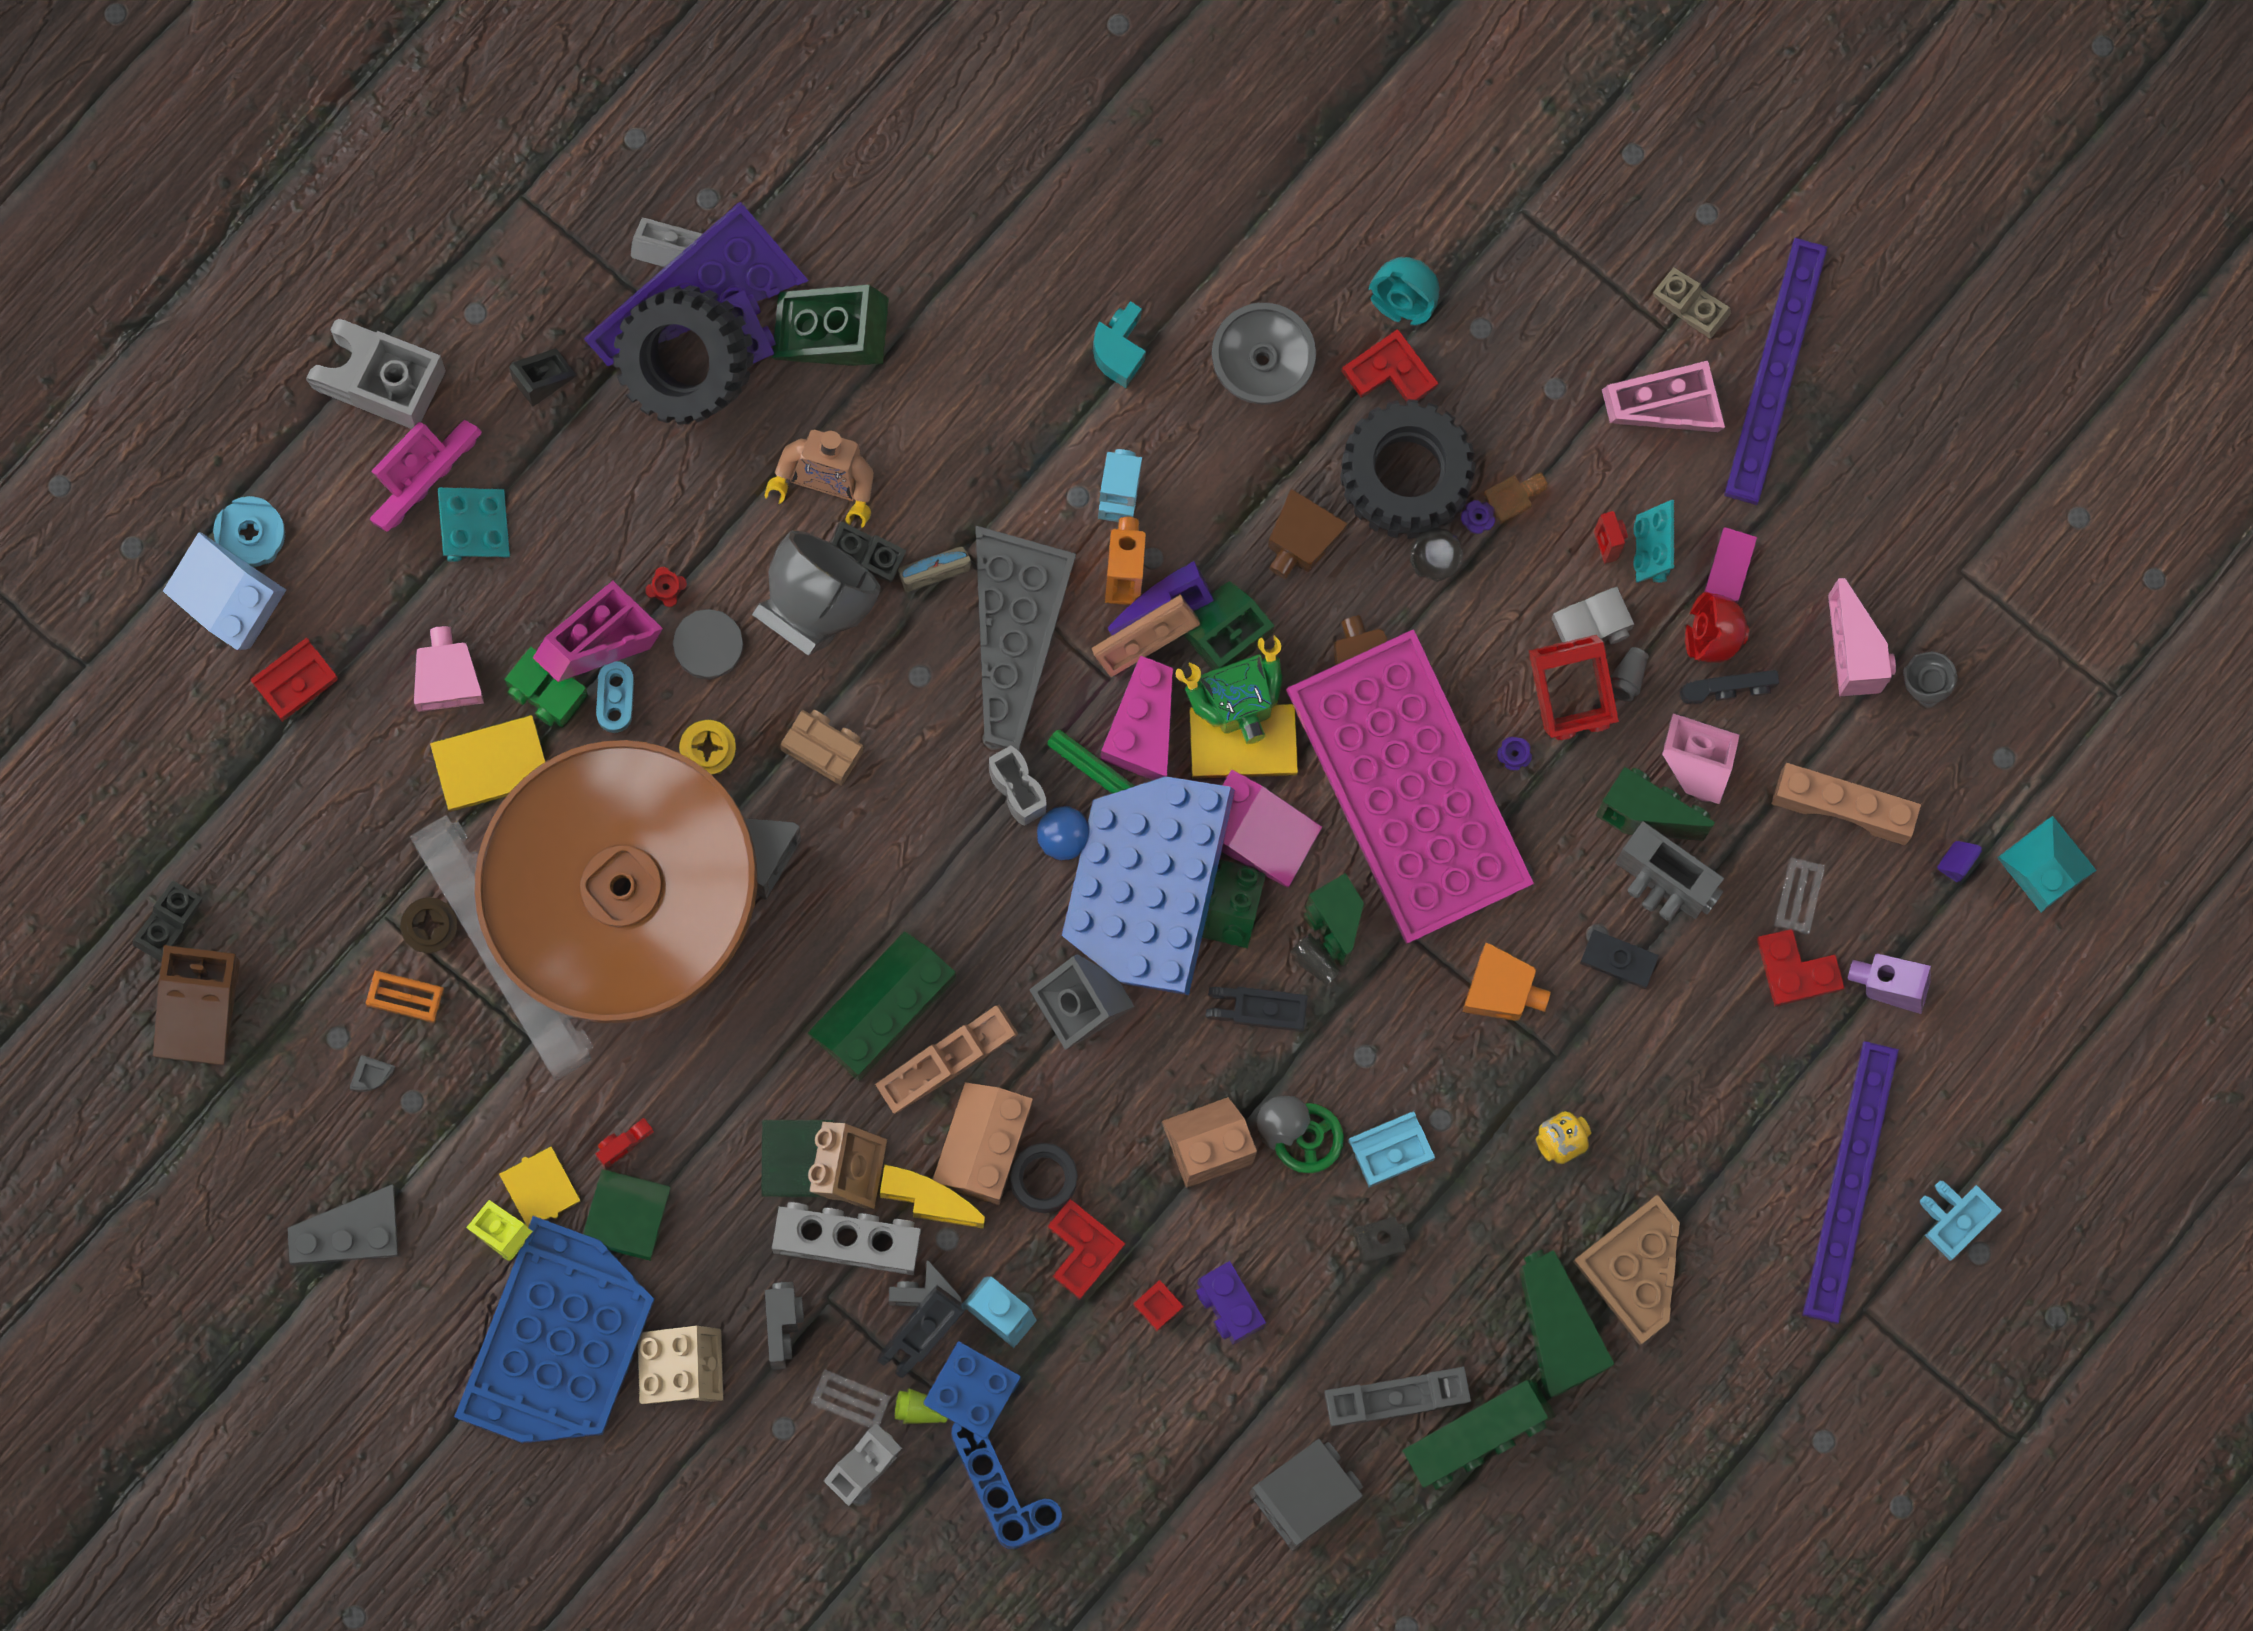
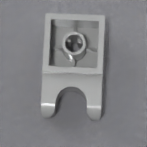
M342 319L335 320L330 329L333 338L338 345L352 353L346 364L338 368L315 365L310 369L306 377L309 385L322 394L412 429L418 422L422 421L446 372L441 355L380 331L373 332Z

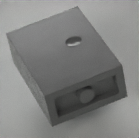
M1643 821L1622 849L1615 862L1635 877V880L1627 890L1632 897L1639 898L1647 886L1652 889L1642 902L1645 909L1654 911L1663 897L1668 900L1659 912L1660 916L1667 921L1674 917L1679 908L1695 920L1701 911L1708 915L1724 892L1719 888L1724 879L1722 876Z

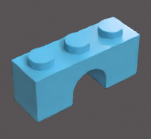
M1117 449L1115 453L1107 452L1100 491L1098 519L1118 522L1121 517H1134L1142 457H1136V453L1124 449Z

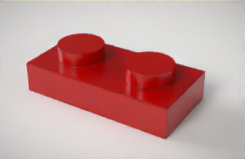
M1611 511L1600 515L1594 529V535L1604 564L1618 560L1624 548V540L1628 539L1623 520H1617L1615 512Z

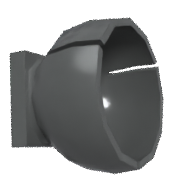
M792 530L779 543L770 563L768 572L770 599L759 603L752 615L809 656L829 646L836 633L856 627L872 610L881 586L874 576L868 573L869 571L849 554L817 536L804 531Z

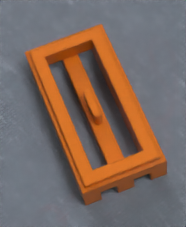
M375 970L366 1006L435 1023L437 1011L441 1004V997L445 989L444 987ZM384 981L434 994L433 1000L379 987V983ZM378 994L429 1007L430 1010L425 1012L377 1000L375 997Z

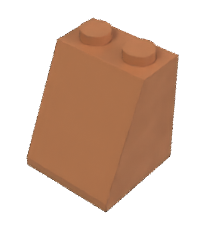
M1229 1097L1162 1121L1186 1188L1247 1167L1254 1162L1257 1151L1246 1121Z

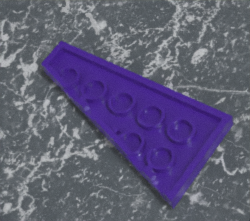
M739 202L590 332L584 340L605 364L610 366L614 364L613 356L620 352V349L614 347L616 336L623 332L620 329L622 321L631 315V310L659 292L680 286L682 289L688 286H697L701 289L700 293L708 290L717 293L719 296L718 302L740 291H745L747 296L752 294L756 301H759L809 280L746 207ZM671 324L662 330L658 343L665 340L669 341L691 329Z

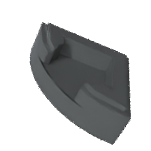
M361 1055L349 1089L356 1092L375 1090L391 1078L396 1067Z

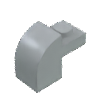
M876 1423L866 1432L855 1448L836 1464L824 1482L850 1506L889 1468L902 1448L889 1433L885 1432Z

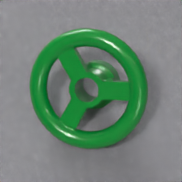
M1304 1103L1309 1110V1114H1314L1324 1119L1319 1124L1310 1121L1305 1131L1314 1134V1142H1305L1302 1135L1295 1139L1298 1146L1304 1149L1305 1163L1293 1158L1286 1150L1284 1143H1277L1275 1151L1280 1160L1289 1168L1301 1173H1317L1327 1169L1337 1160L1343 1148L1344 1134L1339 1120L1330 1110L1317 1104ZM1331 1129L1333 1133L1332 1147L1323 1159L1316 1161L1315 1150L1321 1145L1324 1134Z

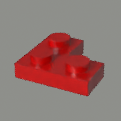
M1398 329L1343 366L1341 370L1361 398L1389 379L1406 402L1408 399L1420 400L1436 389L1439 384Z
M1792 929L1757 938L1774 1006L1822 996L1844 989L1836 955L1801 962Z
M1071 1199L1047 1226L1050 1231L1074 1249L1052 1278L1081 1300L1123 1249L1125 1243Z

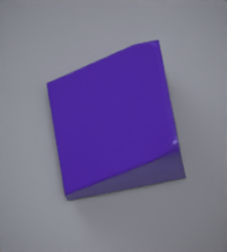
M1955 841L1937 868L1940 872L1958 883V881L1960 882L1966 876L1982 852V847L1976 844Z

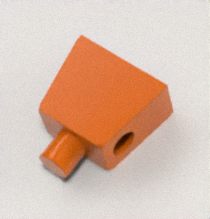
M1121 517L1118 520V529L1111 530L1105 603L1131 605L1141 596L1146 533L1139 531V520L1137 518Z
M1485 943L1462 1012L1519 1021L1524 1006L1545 1012L1551 992L1532 986L1536 973L1534 967L1491 944Z

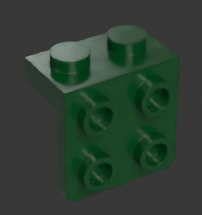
M1220 859L1202 938L1248 949L1266 874L1250 866Z

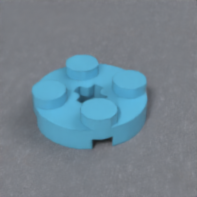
M247 496L232 501L231 505L227 506L225 510L222 509L214 523L213 533L215 542L252 567L273 562L285 540L284 523L277 510L266 500L258 497ZM248 524H254V529L259 531L258 535L254 536L252 540H246L244 535H240V531L247 529Z

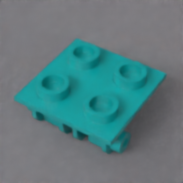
M438 488L443 556H447L449 562L462 560L461 556L510 557L504 489Z
M1669 500L1636 515L1633 528L1636 537V554L1633 561L1636 571V583L1652 577L1653 582H1666L1667 576L1670 575V570L1674 568V500Z

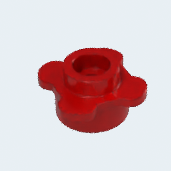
M659 567L655 571L652 583L646 586V595L649 598H657L663 601L665 607H673L677 604V596L680 591L686 588L687 582L683 576L677 577L668 568ZM668 584L669 589L664 590L663 585Z

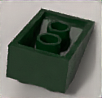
M871 285L780 292L778 294L774 333L776 345L773 346L774 354L772 358L783 361L847 366L883 364L889 297Z

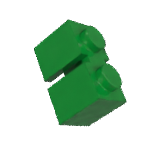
M530 646L505 678L506 685L509 688L507 693L521 705H524L526 702L534 705L537 708L536 716L549 726H552L555 722L563 728L588 697L587 689L572 677L559 682L553 679L533 659L536 650Z

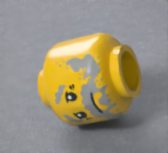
M1564 1111L1540 1125L1536 1142L1542 1155L1548 1161L1554 1160L1556 1163L1564 1164L1587 1151L1589 1146L1588 1136L1591 1135V1130L1583 1117L1577 1118L1571 1112Z

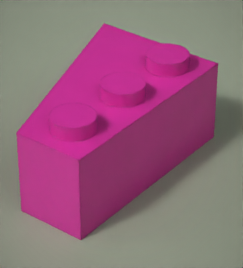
M611 581L549 633L539 646L533 659L559 682L649 650L663 628L614 581Z
M1143 656L1139 657L1101 750L1100 760L1150 780L1167 777L1173 668Z

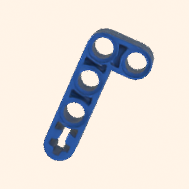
M954 1423L951 1432L953 1443L1000 1544L1007 1549H1017L1057 1530L1062 1518L1059 1505L1051 1499H1042L1020 1508L988 1436L983 1439L974 1434V1442L977 1448L982 1443H984L986 1448L976 1449L969 1456H966L965 1451H971V1446L966 1438L960 1439L958 1437L962 1433V1426ZM979 1457H987L993 1463L992 1471L987 1475H978L972 1468L974 1460ZM996 1489L1004 1491L1008 1496L1007 1504L1002 1508L990 1506L987 1496L991 1491ZM1048 1507L1055 1512L1056 1520L1049 1526H1042L1036 1521L1035 1513L1040 1508ZM1010 1522L1018 1523L1023 1529L1022 1537L1017 1541L1007 1540L1002 1533V1529L1006 1524Z

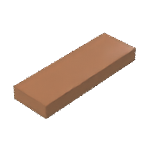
M1179 595L1092 647V651L1109 676L1113 677L1138 662L1140 656L1146 657L1197 627L1200 625V622L1184 598Z

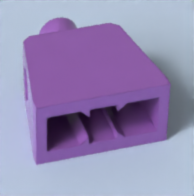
M1875 954L1873 964L1853 960L1848 980L1865 984L1866 995L1870 999L1922 1014L1931 983V966ZM1883 977H1890L1892 980L1888 982H1883L1880 979Z

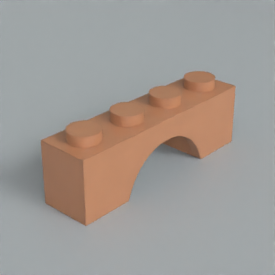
M1786 763L1780 772L1771 803L1802 814H1822L1837 817L1863 827L1873 836L1906 845L1912 838L1921 807L1919 803L1790 763Z

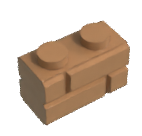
M802 710L783 739L781 751L842 786L863 753V745L859 743L861 738L847 728H842L840 732L829 725L831 720L816 710H813L811 714Z

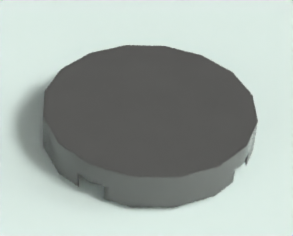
M711 609L695 611L685 617L675 631L673 640L675 657L682 669L693 677L710 680L724 674L726 675L735 668L741 659L743 651L741 630L731 617L721 611Z

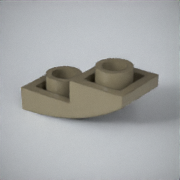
M1674 267L1653 292V296L1665 307L1710 339L1731 314L1729 306L1704 292L1700 283Z

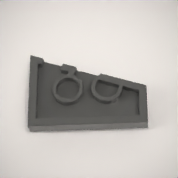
M392 1184L288 1227L289 1263L291 1265L399 1257L394 1185Z

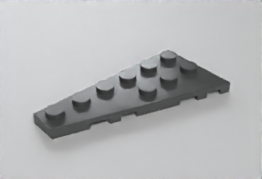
M976 526L985 744L1002 749L1011 745L1019 751L1076 554Z

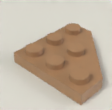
M1658 1195L1573 1261L1639 1345L1643 1344L1670 1321L1671 1295L1674 1283L1675 1257L1680 1222Z

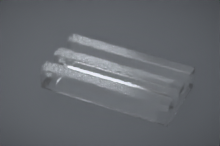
M1792 857L1789 859L1774 923L1775 927H1785L1788 930L1801 931V933L1807 935L1810 933L1825 865ZM1799 867L1802 869L1790 920L1784 919L1795 869ZM1809 870L1815 871L1804 923H1799L1797 921Z
M824 1369L811 1404L871 1428L876 1423L880 1426L891 1396ZM830 1380L879 1400L881 1403L879 1407H876L827 1387L826 1384ZM824 1393L875 1414V1417L871 1420L821 1399V1396Z

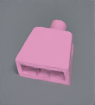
M441 626L430 629L432 647L419 648L416 654L414 704L417 711L484 703L467 644H453L451 627Z

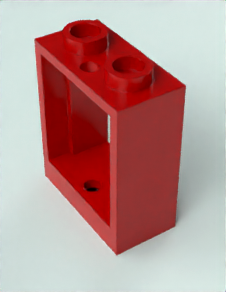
M1597 635L1529 650L1545 732L1551 738L1555 737L1556 740H1566L1575 737L1578 731L1589 729L1590 732H1599L1610 728V724L1619 722L1604 642ZM1592 659L1601 708L1554 719L1545 670Z

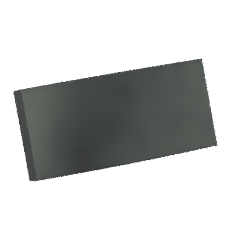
M842 521L838 523L829 542L852 556L869 571L868 573L888 582H892L906 552L905 549L877 535L872 537Z
M172 880L153 906V913L133 939V946L162 962L164 945H176L200 906L202 897Z

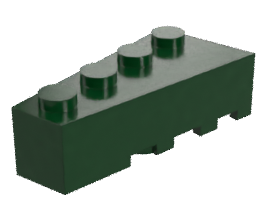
M1530 1379L1402 1451L1422 1487L1426 1488L1433 1485L1434 1489L1438 1490L1454 1481L1451 1474L1464 1468L1466 1473L1484 1464L1483 1457L1495 1451L1497 1455H1500L1516 1446L1514 1440L1527 1434L1530 1438L1548 1428L1545 1423L1555 1418L1556 1415L1536 1379Z

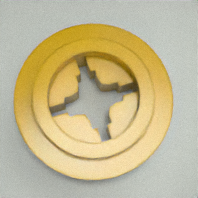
M702 720L692 724L685 730L680 740L679 749L680 754L693 760L712 775L720 774L732 764L736 752V744L733 734L725 725L714 720ZM707 734L710 735V740H712L714 747L723 749L711 752L708 762H706L703 751L697 750L698 746L705 744Z

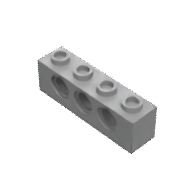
M788 1202L787 1207L779 1206L772 1244L773 1253L914 1275L921 1229L914 1228V1222L894 1219L893 1224L879 1222L878 1216L859 1213L857 1219L844 1217V1211L833 1208H823L822 1213L808 1211V1205ZM809 1223L818 1224L822 1228L821 1236L813 1241L805 1239L801 1234L804 1226ZM843 1229H852L858 1237L853 1245L843 1246L837 1241L838 1233ZM880 1234L888 1235L893 1241L891 1248L885 1252L877 1251L872 1246L873 1239Z

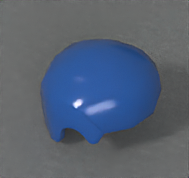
M1069 806L1052 808L1042 816L1037 827L1038 844L1046 855L1057 860L1073 859L1079 856L1081 850L1086 845L1089 835L1087 819L1079 810Z

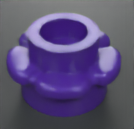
M1474 500L1466 505V510L1461 514V520L1470 532L1481 534L1494 526L1495 517H1493L1495 511L1489 503H1480L1479 500ZM1481 514L1482 518L1478 520L1475 515Z
M1508 737L1502 741V747L1498 749L1497 756L1507 769L1517 771L1520 767H1526L1531 762V747L1523 738ZM1512 751H1517L1518 756H1512Z

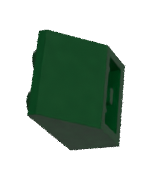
M1228 581L1212 593L1213 602L1193 611L1198 617L1200 625L1183 634L1212 671L1239 662L1258 647V640L1261 637L1265 642L1273 635V623L1256 602L1231 581Z
M1346 873L1309 894L1305 906L1307 912L1304 913L1310 928L1314 932L1319 930L1326 942L1322 943V946L1332 962L1338 960L1341 967L1349 962L1364 905L1363 900Z

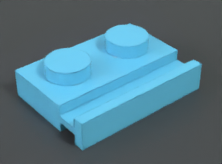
M1414 1111L1349 1138L1350 1146L1353 1148L1355 1157L1369 1187L1435 1159Z

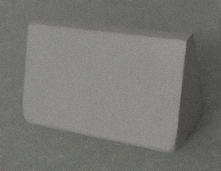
M642 217L633 237L631 257L666 267L702 234Z

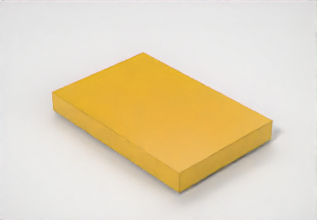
M1293 704L1275 705L1272 708L1271 717L1260 722L1266 735L1265 738L1253 744H1246L1241 729L1224 733L1220 726H1212L1195 714L1192 707L1189 709L1192 779L1225 778L1229 775L1231 769L1245 777L1297 775L1296 725Z
M532 715L430 743L449 812L506 797L524 777L545 763Z

